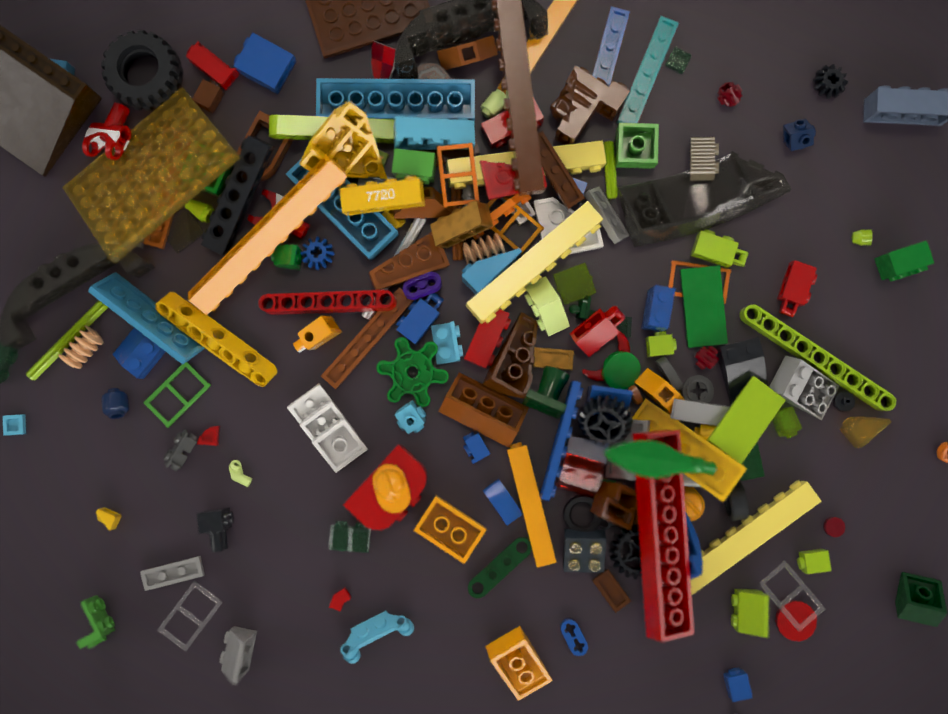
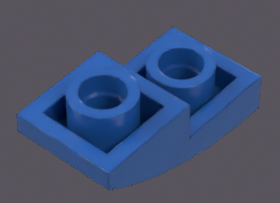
M499 479L482 490L506 525H509L523 515Z

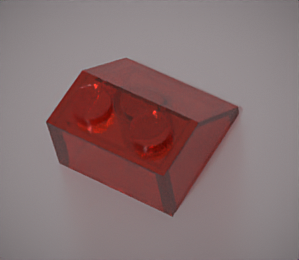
M566 452L561 464V474L559 478L557 477L555 485L557 488L593 498L598 492L604 476V463Z

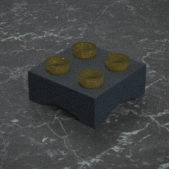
M572 529L564 530V572L604 573L605 530L581 532Z

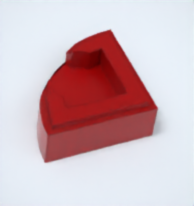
M220 426L206 429L199 436L197 444L218 446Z

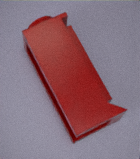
M199 41L189 47L186 55L187 59L213 81L220 84L223 89L227 90L240 75L236 68H230L210 50L201 45Z

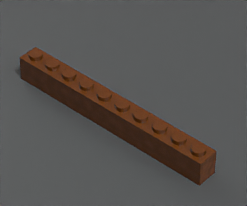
M491 0L492 11H496L494 30L498 31L499 38H496L497 51H501L499 70L503 71L504 78H501L502 91H506V98L503 100L504 110L508 111L509 118L506 119L507 131H511V138L508 140L509 150L513 151L514 158L511 159L512 171H516V179L513 180L514 190L518 191L519 196L542 194L545 191L522 3L521 0Z

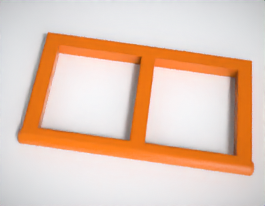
M473 143L437 146L444 208L468 205L471 201H479ZM469 148L471 171L444 174L441 151ZM472 176L475 199L447 202L445 179Z
M672 260L668 287L673 288L676 265L692 268L708 266ZM720 268L721 272H725L723 299L724 304H726L731 269ZM675 292L674 296L682 297V293Z

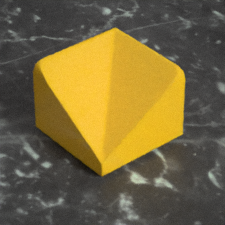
M106 507L99 508L96 511L99 522L105 524L110 531L116 529L122 517L121 514Z

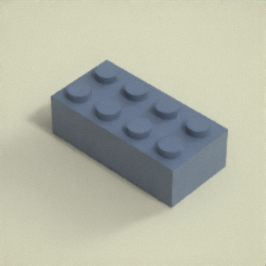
M887 85L879 86L864 99V122L941 126L948 122V88H942L937 91L931 90L928 87L916 90L908 86L899 87L898 89Z

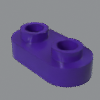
M428 272L407 280L403 285L405 297L409 300H417L439 291L442 286L441 277L436 272ZM430 283H435V285L429 286ZM411 290H417L415 293H411Z

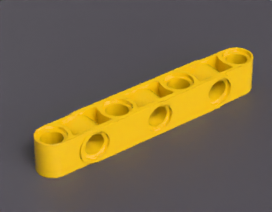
M169 292L155 304V308L161 316L256 385L265 387L277 374V368L273 363L175 292Z

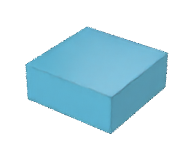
M25 414L3 416V436L26 434Z

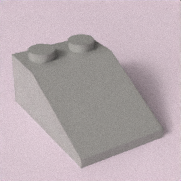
M233 626L225 634L224 643H226V649L222 651L220 663H222L221 671L232 684H237L249 671L257 634L256 630Z

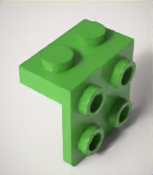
M97 595L81 602L95 632L77 641L80 649L85 646L88 649L107 640L106 635L115 631L114 620L111 616H108L105 610V602Z

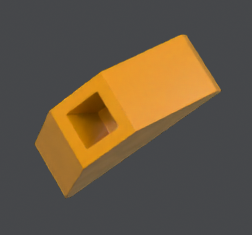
M649 368L634 382L669 415L672 413L674 399L685 400L666 380Z

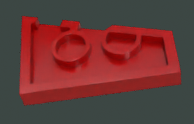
M479 161L488 201L518 194V191L514 190L513 182L516 179V171H512L511 164ZM542 167L545 188H547L544 170Z

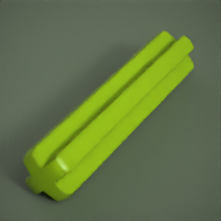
M605 141L603 144L606 157L605 179L607 198L615 199L618 196L614 142Z

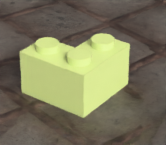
M546 276L534 285L530 283L525 287L527 294L524 297L529 306L533 305L531 308L534 315L539 317L536 321L541 331L545 330L547 335L551 336L570 327L561 299Z

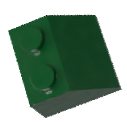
M906 572L901 573L895 600L897 618L937 627L947 615L942 582Z

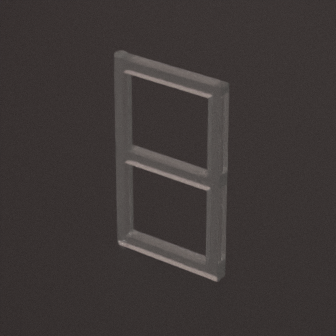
M785 560L759 582V585L798 631H801L822 611L826 610ZM785 567L800 586L780 602L765 583ZM804 589L819 608L799 625L784 606Z
M194 581L157 631L186 652L223 602ZM194 587L216 603L203 622L181 606ZM177 610L199 626L186 645L164 629Z

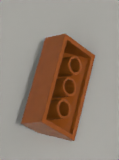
M459 372L438 412L510 448L529 408Z

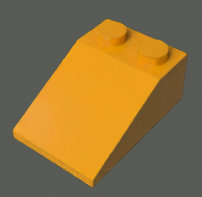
M520 626L485 646L491 663L518 701L553 681Z

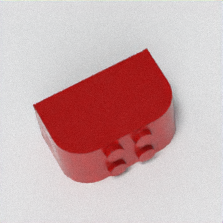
M402 444L397 445L343 504L347 510L370 529L382 530L388 528L395 520L400 522L409 512L405 508L399 513H390L380 506L373 486V476L379 467L392 464L402 470L410 491L409 505L414 507L422 498L420 493L427 484V470Z

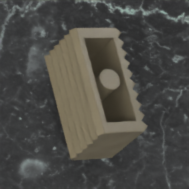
M691 137V181H713L715 174H719V162H715V155H719V143H715V137Z

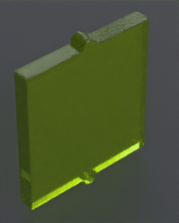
M585 263L553 274L558 287L557 292H560L564 305L584 298L586 295L590 296L597 293L592 282L593 276H590Z

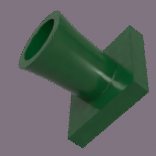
M544 366L538 391L535 392L529 389L522 405L559 419L564 413L566 404L557 400L570 376L555 367Z

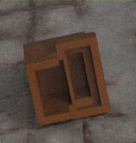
M600 481L590 512L624 529L631 530L637 510L636 491L621 483Z

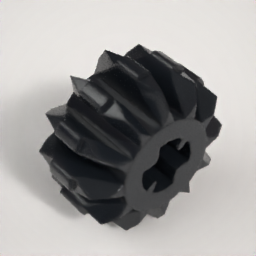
M832 64L830 67L825 65L822 67V70L816 72L817 77L813 79V82L817 84L814 90H820L819 96L825 93L826 99H829L831 95L836 98L839 96V93L845 91L844 86L848 84V81L844 79L847 73L840 72L842 67L836 69L835 64Z

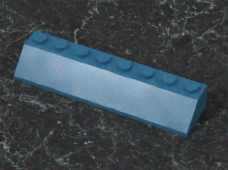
M316 79V116L329 117L336 108L350 101L364 111L367 118L395 119V116L447 118L452 120L467 118L469 121H474L475 125V79Z

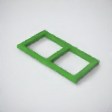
M186 362L143 403L169 428L211 384ZM186 367L204 385L189 402L170 384ZM165 387L185 405L169 422L150 403Z

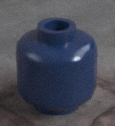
M111 388L102 395V411L110 419L122 418L129 411L128 395L120 391L119 388Z

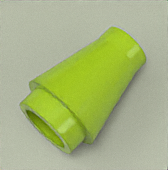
M189 198L185 203V208L201 222H210V215L215 210L212 205L196 201L192 198Z

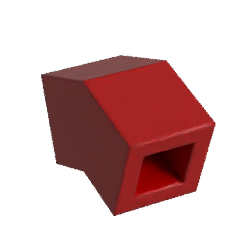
M346 587L333 595L329 608L341 612L344 603L352 598Z

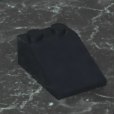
M759 337L715 348L719 351L717 357H719L718 361L731 405L752 376H755L768 386L765 358Z

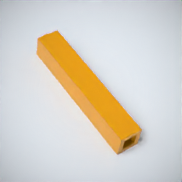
M521 442L511 444V449H507L536 566L538 568L557 563L527 445H522Z

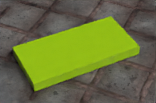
M752 376L707 441L742 464L786 400L755 376Z

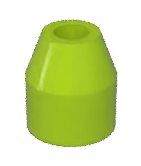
M872 230L853 232L852 242L858 245H871Z

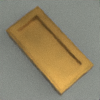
M534 348L535 359L533 367L544 368V366H551L561 370H573L574 350Z

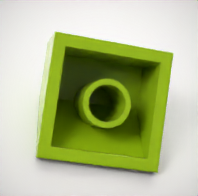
M734 589V594L731 596V603L734 606V614L731 615L732 627L738 633L768 637L769 595L758 589Z

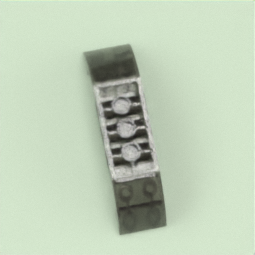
M450 0L420 10L419 15L409 23L398 40L395 51V66L399 79L419 78L414 59L415 56H423L428 52L441 50L446 46L459 44L464 40L477 38L488 32H495L494 18H496V11H492L491 0ZM521 0L524 27L529 40L541 39L548 35V12L535 0Z

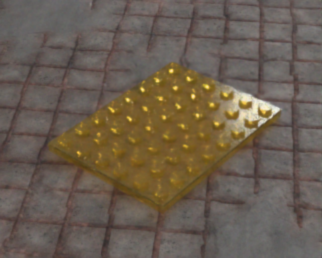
M181 87L167 101L131 129V139L118 160L108 159L104 152L62 188L108 258L113 263H116L238 161L240 157L187 91ZM113 147L112 155L114 156L115 148Z

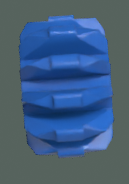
M316 236L315 242L309 238L308 242L310 245H302L307 249L300 253L306 256L302 261L304 263L309 262L308 267L310 269L315 265V269L319 270L320 264L326 269L327 265L325 262H333L329 258V256L335 255L333 251H329L333 248V245L327 244L328 240L326 238L321 241L320 237ZM317 249L322 252V254L318 255V258L313 254L317 253Z

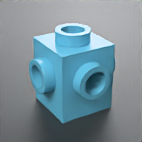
M413 400L396 411L397 424L402 431L410 434L411 432L417 433L424 428L423 424L426 421V413L421 406L417 407Z

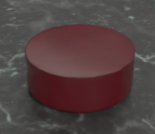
M829 517L825 520L823 528L827 535L840 537L845 532V523L838 517Z

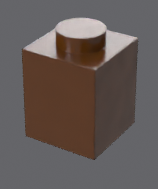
M202 79L192 98L193 102L214 114L224 95L220 88L221 85L213 80L208 82Z

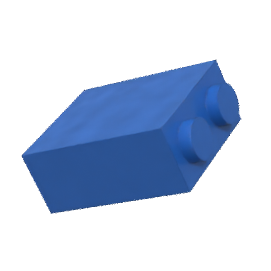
M252 33L250 37L246 38L242 52L236 55L233 66L243 76L278 94L294 67L296 59L290 52Z
M654 285L648 290L641 329L661 332L669 328L675 288Z

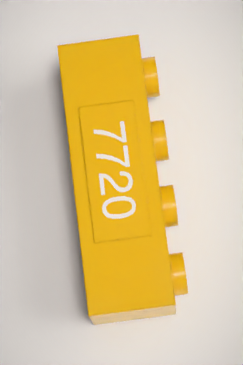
M417 176L405 177V180L397 181V179H386L385 183L369 181L362 186L347 184L346 188H340L342 213L347 216L425 206L423 182Z

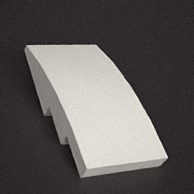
M320 383L287 406V409L299 422L300 427L311 439L312 444L335 473L368 450Z

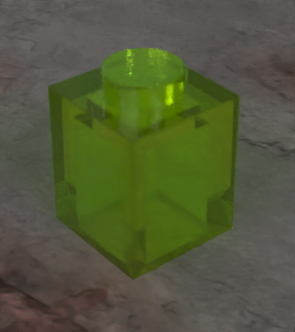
M793 407L779 410L772 419L779 436L791 438L798 434V430L803 429Z

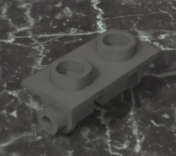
M185 428L182 433L179 432L174 439L175 445L172 450L168 449L164 455L165 467L168 468L171 464L170 468L174 471L181 469L188 457L182 451L190 453L197 443V436L192 433L188 436Z

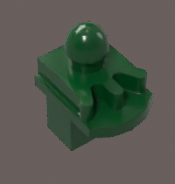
M586 295L584 299L581 298L578 301V306L576 304L569 306V311L572 314L576 313V319L586 320L596 312L589 310L591 296Z

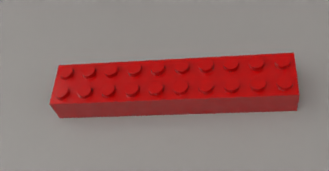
M662 429L632 433L633 441H656L682 453L680 430ZM683 473L661 478H647L635 475L646 637L664 642L694 635Z

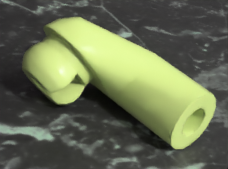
M231 461L229 464L231 479L249 487L252 478L243 474L240 461Z

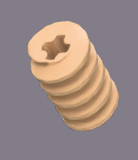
M494 233L493 239L486 235V242L479 237L478 244L474 239L471 240V246L467 242L463 243V252L467 265L469 261H472L474 264L477 258L483 260L485 256L489 258L492 257V254L496 256L500 252L506 253L502 239L497 233Z
M85 325L88 330L87 332L79 331L83 336L82 338L74 337L77 341L76 344L69 342L71 350L63 349L67 354L66 356L58 355L63 362L72 368L81 369L83 367L82 363L88 361L87 357L93 356L92 350H98L97 344L102 345L104 343L101 336L89 326Z

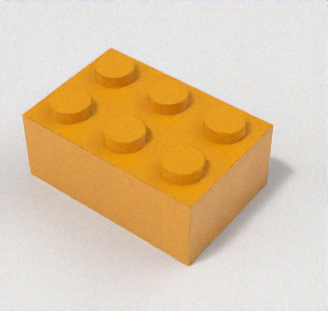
M437 495L414 529L416 533L464 564L487 530L485 526Z

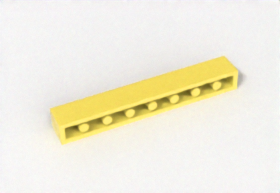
M603 140L553 146L571 175L580 174L584 170L598 172L606 165ZM513 151L474 156L477 186H485L479 163L480 160L511 164V159L514 158ZM470 157L448 159L446 162L447 174L471 171ZM472 176L448 178L449 187H454V189H464L466 185H473Z
M587 201L468 301L466 307L481 324L485 321L487 323L491 322L497 316L495 313L500 308L505 310L512 303L510 300L514 296L519 298L527 291L525 287L530 283L533 285L542 278L540 274L545 270L547 272L551 271L557 265L555 262L560 257L565 259L572 252L570 249L573 246L579 247L587 240L585 238L586 235L590 232L592 234L597 232L602 227L600 223L603 218Z
M795 481L789 486L790 489L788 491L778 493L773 497V502L763 504L757 509L758 512L755 515H748L747 519H742V524L737 528L734 526L728 529L723 538L713 540L709 544V548L705 551L701 550L703 562L702 575L691 580V595L822 502L807 481Z

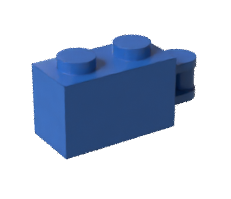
M432 293L425 301L421 298L418 302L414 300L408 308L410 310L409 314L406 317L402 316L397 322L398 328L396 330L417 345L440 315L437 309L444 299L438 294ZM431 300L436 303L434 308L428 304Z

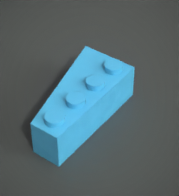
M395 116L393 127L394 149L437 150V146L473 143V148L475 146L474 121H469L467 118L452 120L447 118ZM469 148L454 149V150H465V149H469Z

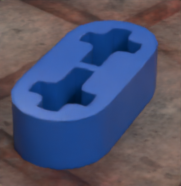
M571 618L564 619L560 629L571 652L576 656L586 654L588 644L577 622ZM567 623L575 625L572 628L575 635L571 636L569 631H564L567 628ZM576 638L580 644L584 643L581 651L573 649L576 646L574 642Z

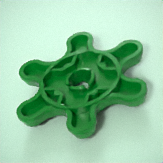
M399 337L394 343L397 350L396 359L391 362L386 360L379 361L376 370L379 374L389 375L393 379V386L387 393V398L390 402L396 403L400 401L404 394L410 393L415 397L418 406L426 407L431 401L428 394L429 385L431 383H446L449 379V374L446 370L436 369L432 365V358L438 352V346L435 342L429 341L425 343L421 350L415 351L411 349L409 341L405 337ZM412 366L418 369V375L415 378L410 377L408 374V369Z

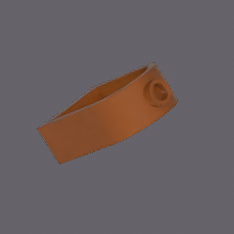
M259 110L245 138L247 136L256 137L261 126L269 129L270 115ZM292 139L283 140L260 181L271 178L277 172L293 142ZM240 147L238 149L237 156H239L242 149ZM244 172L242 178L245 180H247L246 172Z

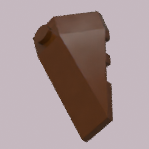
M523 312L519 314L492 366H490L482 383L483 385L499 394L525 398L533 380L532 365L535 359L533 354L538 327L535 319Z

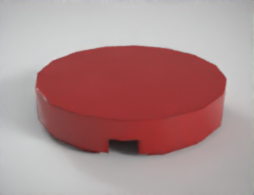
M792 600L783 604L778 609L775 623L784 637L791 641L800 642L813 635L817 626V618L809 605L802 601Z

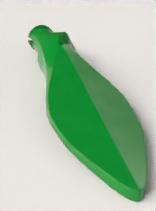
M650 440L627 442L611 447L604 452V455L613 463L635 475L647 478H661L679 473H705L713 475L717 469L714 462H707L703 458L683 454L665 444Z

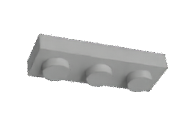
M598 186L588 190L584 196L603 218L601 224L613 243L616 244L629 237V233L601 188Z
M201 556L140 571L145 591L205 575Z

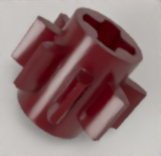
M726 82L719 88L717 92L719 96L717 98L721 105L725 104L727 107L735 106L741 100L742 89L739 84L735 85L733 82Z
M702 346L694 356L698 360L695 364L702 370L706 367L708 369L713 368L719 360V357L716 356L719 351L713 346L708 348Z

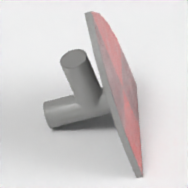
M375 41L372 44L371 58L374 79H390L393 75L395 63H403L404 58L402 55H396L397 49Z

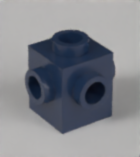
M799 119L783 125V142L791 151L814 145L816 130L806 119Z

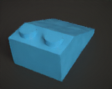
M515 249L476 261L473 265L469 263L462 270V281L477 295L521 257L522 251Z

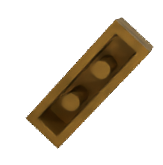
M477 200L469 202L468 206L453 210L452 214L437 218L436 222L430 224L435 246L447 249L494 227L488 204Z

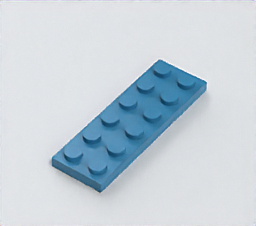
M114 272L90 286L88 291L90 294L181 364H185L205 349L161 316L155 308L156 303L118 273Z

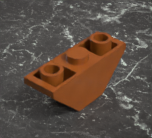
M493 35L437 51L441 67L444 70L498 55Z
M423 187L425 206L393 210L394 219L439 218L452 214V207L444 208L442 195L435 188Z

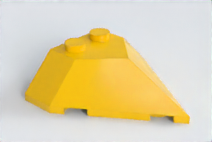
M350 101L336 108L310 140L300 161V165L310 171L328 154L345 171L347 177H380V179H387L366 113Z

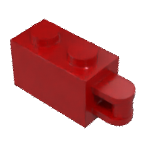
M796 260L789 263L777 300L782 301L779 313L793 318L797 308L809 302L811 298V292H809L811 285H814L817 280V274H815L816 267ZM787 303L791 304L792 308L786 307Z
M612 306L605 313L598 309L569 334L581 350L590 357L619 333L617 326L624 321L625 315L617 306Z

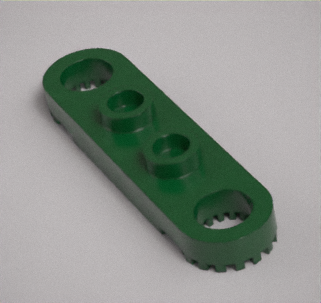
M525 537L516 538L469 582V594L474 598L484 597L531 553L530 541ZM519 542H525L528 548L526 552L520 553L517 551L516 545ZM476 582H480L484 586L483 591L480 593H475L472 590V585Z

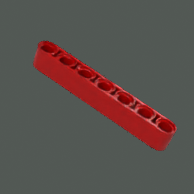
M389 290L278 293L262 295L258 305L261 310L271 315L393 310L397 305V299ZM391 296V302L383 305V298ZM350 297L352 299L351 304L344 306V300ZM371 297L370 304L363 305L364 298ZM327 298H331V305L324 307V301ZM292 299V306L290 308H286V302ZM312 299L311 306L306 308V300ZM273 300V306L267 309V302Z

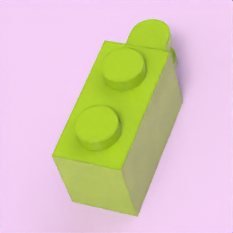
M704 230L697 234L690 256L728 268L732 264L744 267L749 253L738 249L739 243L735 242L734 238L729 236L719 237L711 230ZM735 254L739 255L738 260L734 259Z

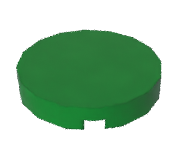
M616 351L610 354L603 363L604 366L601 374L605 383L611 388L628 389V387L635 384L634 382L640 376L641 366L639 360L632 353Z

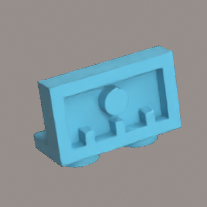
M454 321L432 325L433 342L438 346V352L435 354L437 365L459 362L460 357L463 356L462 345L457 343V337H460L459 325L455 326Z

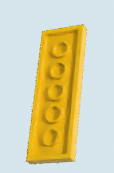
M648 399L644 400L632 417L633 420L650 421L649 431L662 429L680 430L683 454L703 458L707 462H714L717 469L713 475L705 473L683 474L722 502L725 501L747 470L743 465L676 419H671V415Z

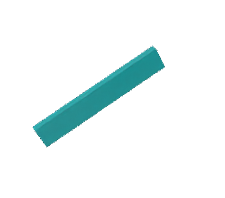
M663 16L660 17L617 124L638 123L679 24L678 22Z

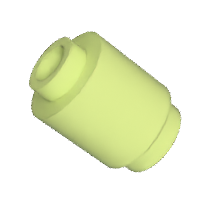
M499 89L495 92L493 91L480 106L482 109L481 113L488 119L500 114L504 109L503 100L506 98V94Z

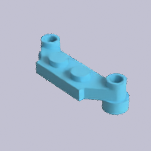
M384 611L351 628V634L346 643L342 645L340 651L348 663L354 664L361 656L359 648L395 630H398L403 636H409L414 631V624L405 616L391 615Z

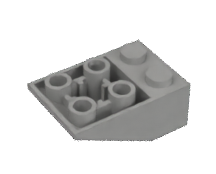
M785 355L769 388L783 397L787 403L822 420L840 385L803 360Z

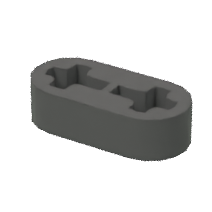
M665 356L655 361L665 380L677 391L684 388L682 381Z

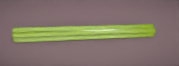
M98 300L26 372L27 377L31 380H36L59 357L58 355L64 352L63 349L70 346L69 342L73 343L75 341L74 337L81 335L79 331H85V325L90 326L108 307Z

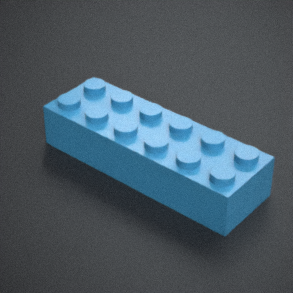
M301 159L286 173L287 177L295 185L309 172L300 165ZM346 179L344 184L338 188L336 187L331 192V196L326 201H322L317 208L372 261L399 233L380 212L350 216L342 213L340 188H346L347 184H351Z

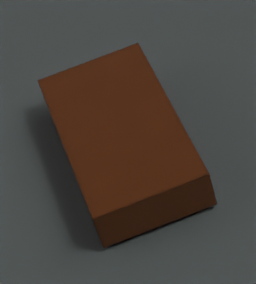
M608 568L604 570V573H599L591 579L615 613L631 602Z

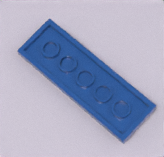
M571 381L564 403L566 408L560 417L539 494L541 499L547 501L550 500V497L555 496L557 488L554 484L555 478L560 477L562 466L559 463L561 457L565 458L567 446H564L566 438L570 439L573 429L570 426L571 419L576 418L578 407H575L577 400L581 399L583 388L580 387L581 382Z

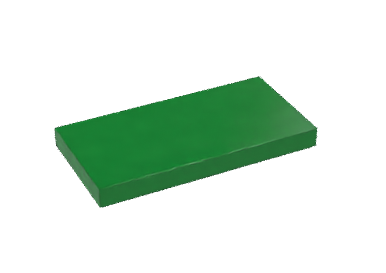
M720 265L680 269L687 348L728 344Z

